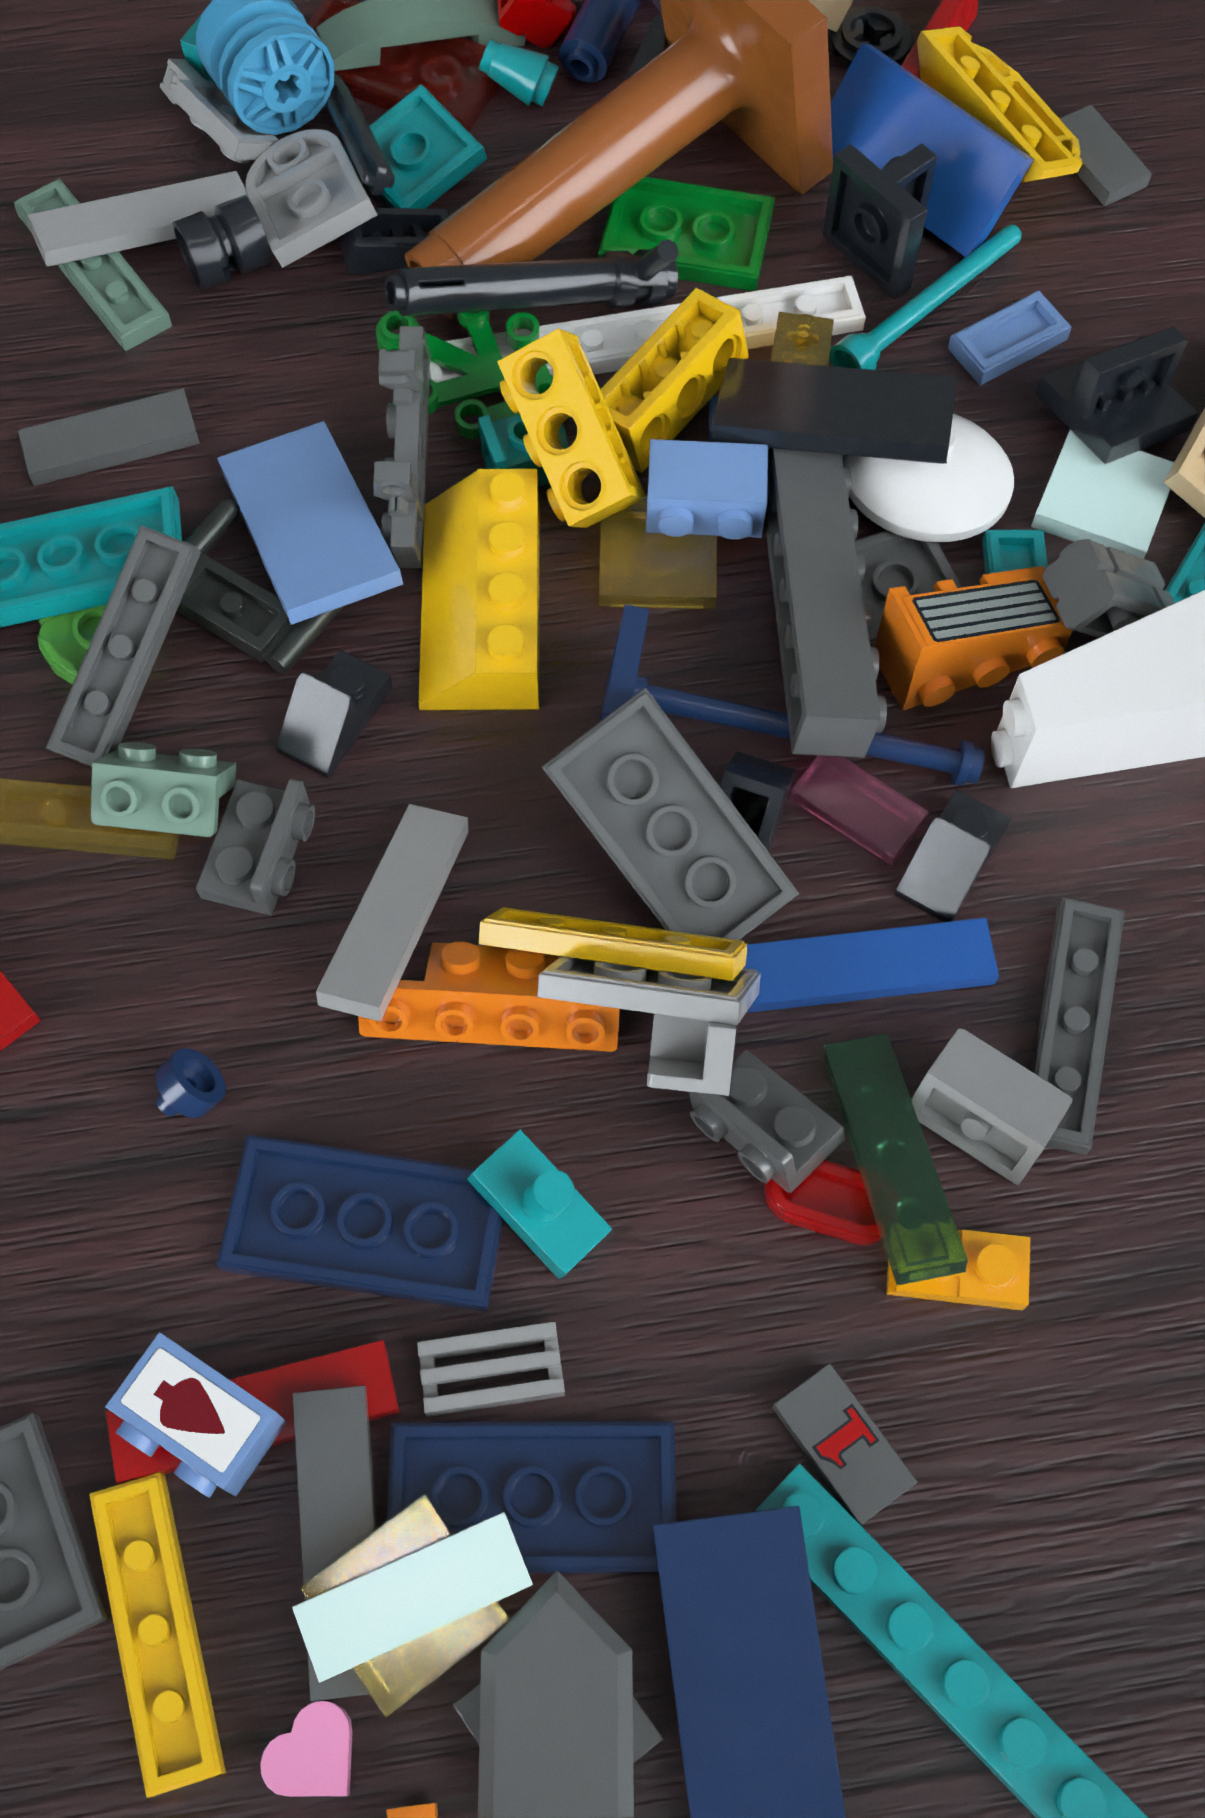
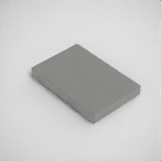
M561 956L539 974L537 997L738 1025L759 995L761 973L755 969L743 968L733 981Z

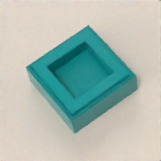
M1044 530L985 531L982 540L985 574L1038 566L1048 567Z

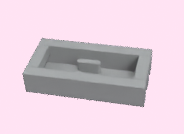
M555 1322L417 1342L421 1366V1384L424 1394V1412L427 1417L565 1396ZM539 1343H544L545 1352L435 1367V1359ZM548 1368L549 1380L443 1396L438 1394L437 1384Z

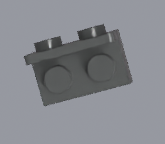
M237 779L196 886L201 899L272 916L279 896L286 897L292 887L296 870L295 861L292 859L299 840L304 842L308 840L314 825L315 806L309 802L303 781L290 779L286 790L283 791Z
M747 1049L733 1061L729 1096L689 1092L693 1106L690 1116L696 1126L711 1140L719 1142L724 1138L739 1151L738 1157L741 1163L755 1178L763 1183H767L772 1179L789 1194L845 1140L843 1126Z

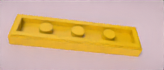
M502 907L480 922L479 944L729 981H733L745 967L748 945L741 940Z
M158 1472L90 1493L146 1798L224 1774L226 1770L166 1476Z

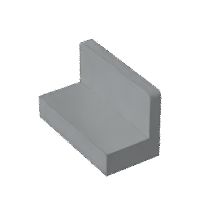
M960 1028L952 1036L925 1075L904 1113L1019 1186L1046 1147L1072 1104V1098L981 1039Z

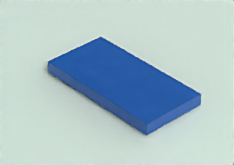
M861 44L830 103L833 161L834 155L850 144L881 170L892 158L896 156L902 157L921 143L937 155L926 206L928 211L924 227L965 257L985 242L1034 160L870 44Z

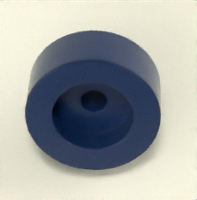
M189 1048L177 1050L156 1071L155 1080L160 1092L156 1097V1104L160 1111L167 1116H175L177 1113H180L190 1118L203 1117L225 1096L226 1084L220 1070L207 1056Z

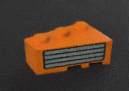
M1044 566L983 574L979 579L981 585L957 588L953 579L937 581L933 586L935 592L910 595L906 586L889 588L874 647H877L879 652V667L902 711L921 704L925 707L936 706L948 700L955 692L978 685L980 688L992 686L1003 680L1011 672L1028 666L1034 668L1063 655L1073 630L1065 627L1056 607L1059 600L1051 597L1042 577L1046 571Z

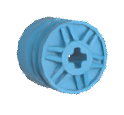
M212 0L202 13L196 31L197 54L205 70L217 87L224 93L227 101L234 108L243 123L256 132L278 135L295 131L314 119L327 103L332 91L335 64L327 46L317 36L315 30L306 23L304 16L292 0Z

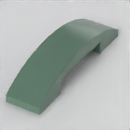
M366 0L341 11L316 27L317 36L327 46L335 64L334 71L380 65V50L382 47L471 36L477 52L485 51L490 39L516 47L524 46L526 42L525 34L517 36L499 27L497 0Z

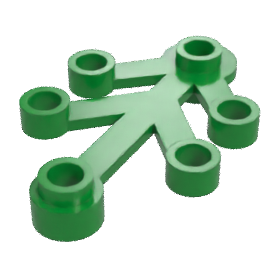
M398 311L386 313L376 326L378 350L385 349L390 351V349H399V334H393L391 331L400 329V326H420L418 321L413 316H401ZM480 311L475 314L468 312L457 313L458 322L468 330L476 355L425 332L431 353L430 361L462 375L437 383L430 378L429 394L431 396L429 398L428 415L434 413L438 407L460 402L454 413L455 428L459 435L472 440L480 438L479 423L468 424L462 420L468 415H476L478 417L489 415L493 422L520 414L514 413L506 401L486 407L481 401L471 399L496 391L502 394L500 381L504 380V376L497 361L503 358L489 323L490 311ZM519 312L513 314L507 320L506 341L513 350L517 351L539 339V322L532 314ZM524 328L532 333L527 336H518L514 332ZM546 364L538 370L535 378L536 389L540 394L547 391L553 382V375H550ZM570 418L565 420L562 424L564 425Z

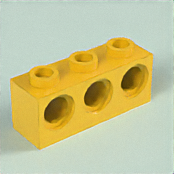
M695 288L601 388L602 395L633 467L641 473L649 466L650 439L673 440L722 387L729 358L747 359L749 357L740 310L698 288Z
M558 328L497 361L504 376V380L500 381L502 395L510 409L516 414L520 413L528 434L523 436L525 448L534 464L539 468L543 467L551 485V488L547 490L548 501L560 521L566 520L569 527L588 528L647 498L577 335ZM549 363L553 370V382L547 391L540 394L535 385L536 374L542 366ZM572 417L577 425V436L573 444L564 449L559 442L558 433L562 423ZM596 472L601 481V491L596 500L588 503L582 495V483L589 473Z

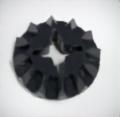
M863 6L848 10L838 31L831 30L832 55L842 57L844 68L850 67L862 43L870 44L868 41L862 42L863 34L872 44H879V46L873 47L900 66L905 55L910 53L912 32L908 23L897 13L885 8Z

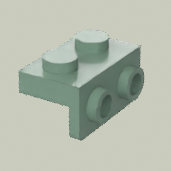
M139 742L118 744V750L116 749L92 763L91 821L95 825L211 837L218 830L219 798L235 787L236 762L218 761L216 752L205 749H183L179 751V756L156 754V746Z

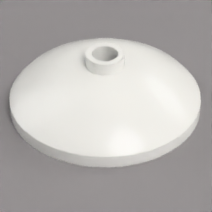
M953 414L947 464L844 455L843 467H850L852 482L849 497L856 507L867 518L882 528L914 540L951 542L967 539L986 531L1003 516L1014 489L1013 469L1002 447L981 427Z

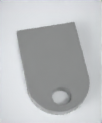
M304 130L280 139L255 160L247 174L245 184L247 194L260 219L271 250L282 268L377 216L340 140L335 134L326 130Z

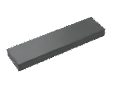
M140 525L46 746L48 750L92 767L94 761L116 749L118 750V744L123 739L200 557L201 551L196 546Z
M1064 897L1061 898L1057 905L1031 1072L1072 1098V1104L1046 1147L1087 1155L1092 1148L1125 911Z
M366 1386L293 1393L305 1601L379 1568ZM308 1653L310 1701L386 1693L388 1690L385 1653L320 1683Z

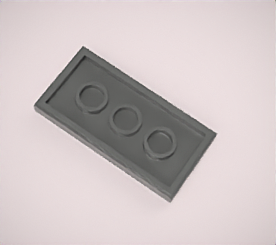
M646 688L640 690L541 766L665 930L740 940L799 895V892Z

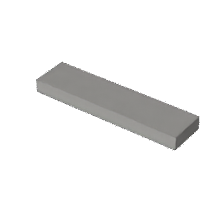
M237 171L28 214L31 233L48 267L176 239L172 225L173 221L200 211L211 217L214 216L216 205L242 195H246L249 199V196Z
M408 805L316 990L318 1006L381 1022L468 835V817L417 805Z

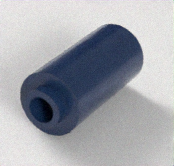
M584 0L559 49L560 62L570 76L587 83L597 82L605 76L637 12L641 0Z

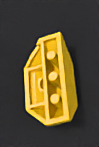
M960 26L920 32L917 39L921 80L1034 159L1020 183L1078 173L1083 164L1080 158L1079 140L1017 71L989 49L972 43V36Z

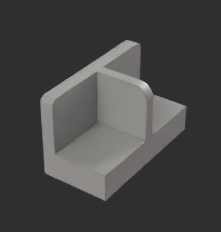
M654 1014L646 1085L651 1088L729 1096L736 1025Z

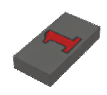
M830 1363L773 1405L772 1409L841 1505L860 1525H863L918 1483Z

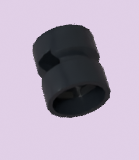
M246 195L216 205L214 216L209 217L203 211L172 222L181 254L200 291L229 281L231 270L236 269L244 275L272 264V255L266 234L252 203Z

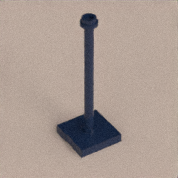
M625 604L610 665L600 721L640 690L646 688L664 713L790 739L787 713L648 684L649 678L639 676L637 673L650 609ZM875 733L866 754L867 756L951 773V783L958 786H963L965 782L976 784L984 762V749L974 747L972 741L962 739L957 749L883 733Z

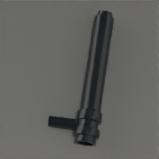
M666 239L653 249H639L634 255L626 250L606 251L602 257L398 268L395 275H388L386 277L385 298L389 310L398 311L401 316L604 303L607 308L613 309L628 308L635 301L640 306H658L664 299H671L677 290L678 271L675 260L678 257V248L673 241Z

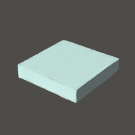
M1070 429L1031 527L1044 530V532L1073 542L1090 539L1105 547H1111L1144 559L1170 488L1163 482L1174 462L1143 451H1137L1104 464Z

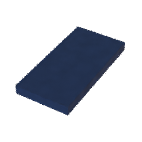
M247 1135L216 1266L220 1271L488 1312L504 1219L467 1180L471 1173L476 1170L475 1168Z
M674 1422L391 1423L385 1565L505 1512L529 1574H554L556 1571L560 1574L659 1573L653 1525L676 1521Z
M799 1505L654 1524L653 1531L690 1818H846Z

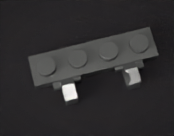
M400 326L399 349H390V351L379 349V385L393 390V403H388L386 423L389 439H395L394 457H386L385 461L374 462L373 486L374 496L388 501V512H384L382 516V536L388 547L391 548L399 568H422L431 359L423 326Z

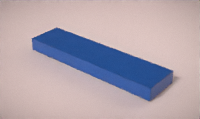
M979 918L748 944L744 968L758 970L761 973L759 995L746 1013L995 985L999 978L987 919Z

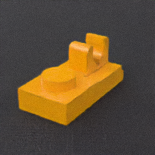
M900 1223L899 1226L894 1225L891 1229L886 1295L1022 1311L1029 1305L1030 1237Z

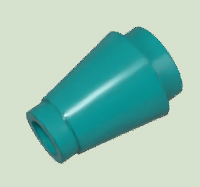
M490 39L478 70L488 74V77L527 106H530L531 102L543 107L559 66L548 61L549 55L502 42L498 43Z

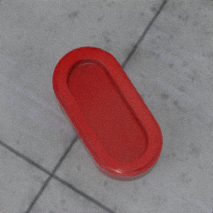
M824 1160L790 1194L772 1179L765 1183L764 1194L766 1203L773 1214L779 1219L857 1245H871L884 1239L895 1225L899 1214L897 1195L885 1180L876 1175Z

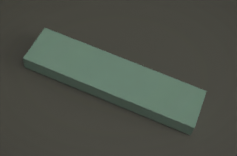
M60 178L13 202L18 216L29 230L28 214L80 204ZM119 251L57 265L125 352L172 327L169 313Z

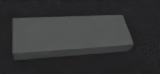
M184 388L18 430L28 474L34 486L200 444Z

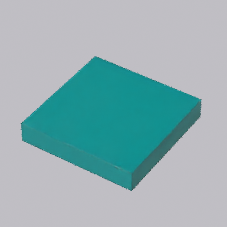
M422 84L369 126L395 176L393 187L384 188L382 195H379L390 208L426 209L487 159L483 146ZM344 146V149H345V151H346V153H347V155H348V157H349V159H350V161H351V163H352V165H353L355 171L357 172V170H356V168H355V166H354V163H353V161H352V159H351V157H350V155H349V153H348L346 147Z

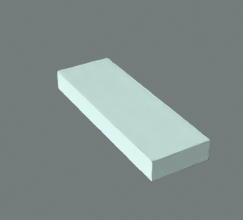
M502 1512L294 1605L292 1609L320 1683L533 1584L505 1512Z

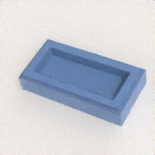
M1038 290L951 335L948 350L981 386L1067 341L1072 326Z

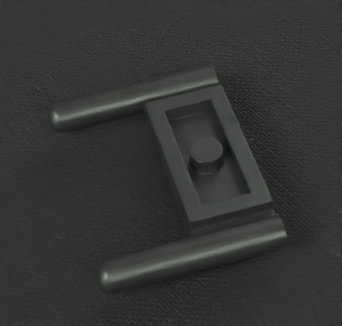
M222 500L185 540L186 543L196 546L201 551V554L177 612L260 662L265 663L267 661L274 670L285 675L342 607L291 625L278 597L205 555L240 516V510L236 503L231 500Z

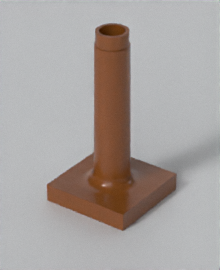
M660 0L667 49L432 229L427 238L405 254L408 267L533 261L720 120L802 196L832 173L833 169L827 17L808 0ZM449 313L443 315L449 319H452L454 316L457 315V313Z

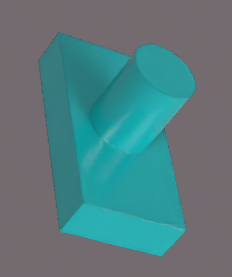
M521 1129L467 1178L471 1185L559 1280L612 1230L607 1222L574 1188L570 1177L564 1172L559 1171Z

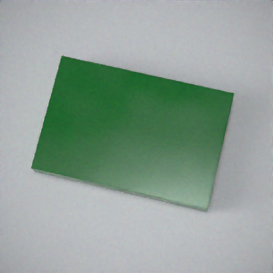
M644 177L612 201L598 257H602L606 251L626 250L634 255L639 249H653L661 241L667 239L673 241L678 248V257L675 260L678 279L756 291L772 221L775 197Z

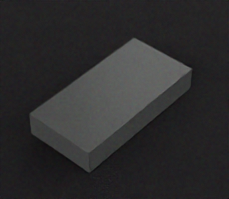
M1092 105L1059 118L1079 140L1080 158L1083 164L1076 174L1104 206L1148 186L1152 172Z

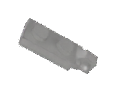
M168 58V66L163 82L160 83V88L172 104L179 105L190 116L192 124L205 131L220 146V151L226 157L239 163H249L250 160H256L267 148L279 141L274 135L256 132L243 123L215 82L206 81L185 59Z

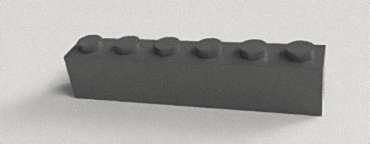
M768 448L767 507L764 520L792 754L865 758L875 733H882L884 730L887 705L885 697L877 695L875 682L879 671V652L877 647H870L868 633L872 621V606L870 600L863 599L861 587L865 574V560L863 554H856L855 548L858 514L856 510L849 508L848 498L852 482L850 467H843L841 454Z

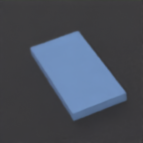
M324 421L217 457L225 481L235 503L239 507L240 514L291 625L403 585L400 569Z

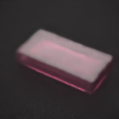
M818 755L793 786L789 797L791 801L891 866L923 825L929 812L843 756Z

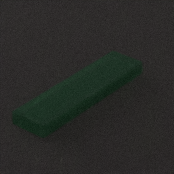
M888 1033L824 1045L823 1059L897 1286L966 1272L968 1259Z

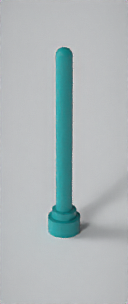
M1012 224L1005 226L868 334H848L830 349L829 361L831 366L875 370L877 361L880 359V352L1016 246L1020 242L1022 235L1019 227Z

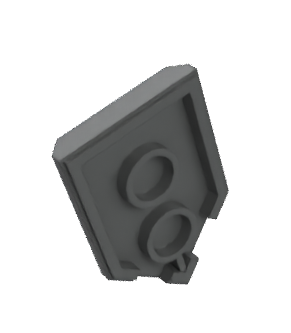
M558 1571L545 1582L481 1650L478 1818L634 1817L632 1649Z

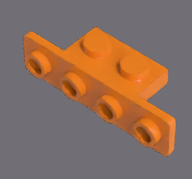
M463 941L453 943L432 942L424 981L400 980L381 1022L358 1016L359 1033L364 1037L614 1052L618 1048L620 1009L537 997L539 974L559 959L560 956L496 946L474 945Z

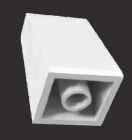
M1205 590L1019 674L1010 699L1004 702L1003 716L998 729L993 731L991 735V750L994 762L997 767L1005 768L1010 788L1205 757Z

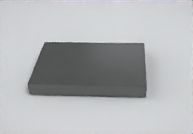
M30 1413L0 1427V1670L108 1620L40 1416L35 1413Z

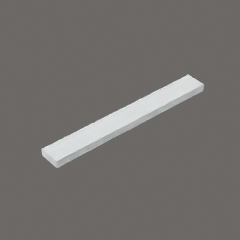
M852 275L715 297L740 310L747 349L862 331L866 318ZM681 303L539 326V338L558 328L577 335L594 375L618 371ZM518 329L514 333L518 336H527L532 332L528 329ZM506 332L493 333L502 358L516 352L508 345ZM470 337L445 341L476 355ZM430 361V378L435 383L462 376ZM549 363L546 364L550 375H553L551 365Z

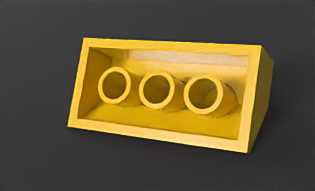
M478 469L425 504L419 710L539 709V492L537 469Z

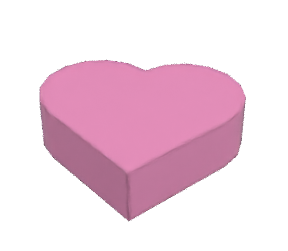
M328 1701L313 1702L304 1707L295 1718L291 1733L281 1734L273 1739L263 1752L260 1767L266 1786L274 1793L287 1797L349 1796L353 1731L351 1719L346 1710L337 1703Z

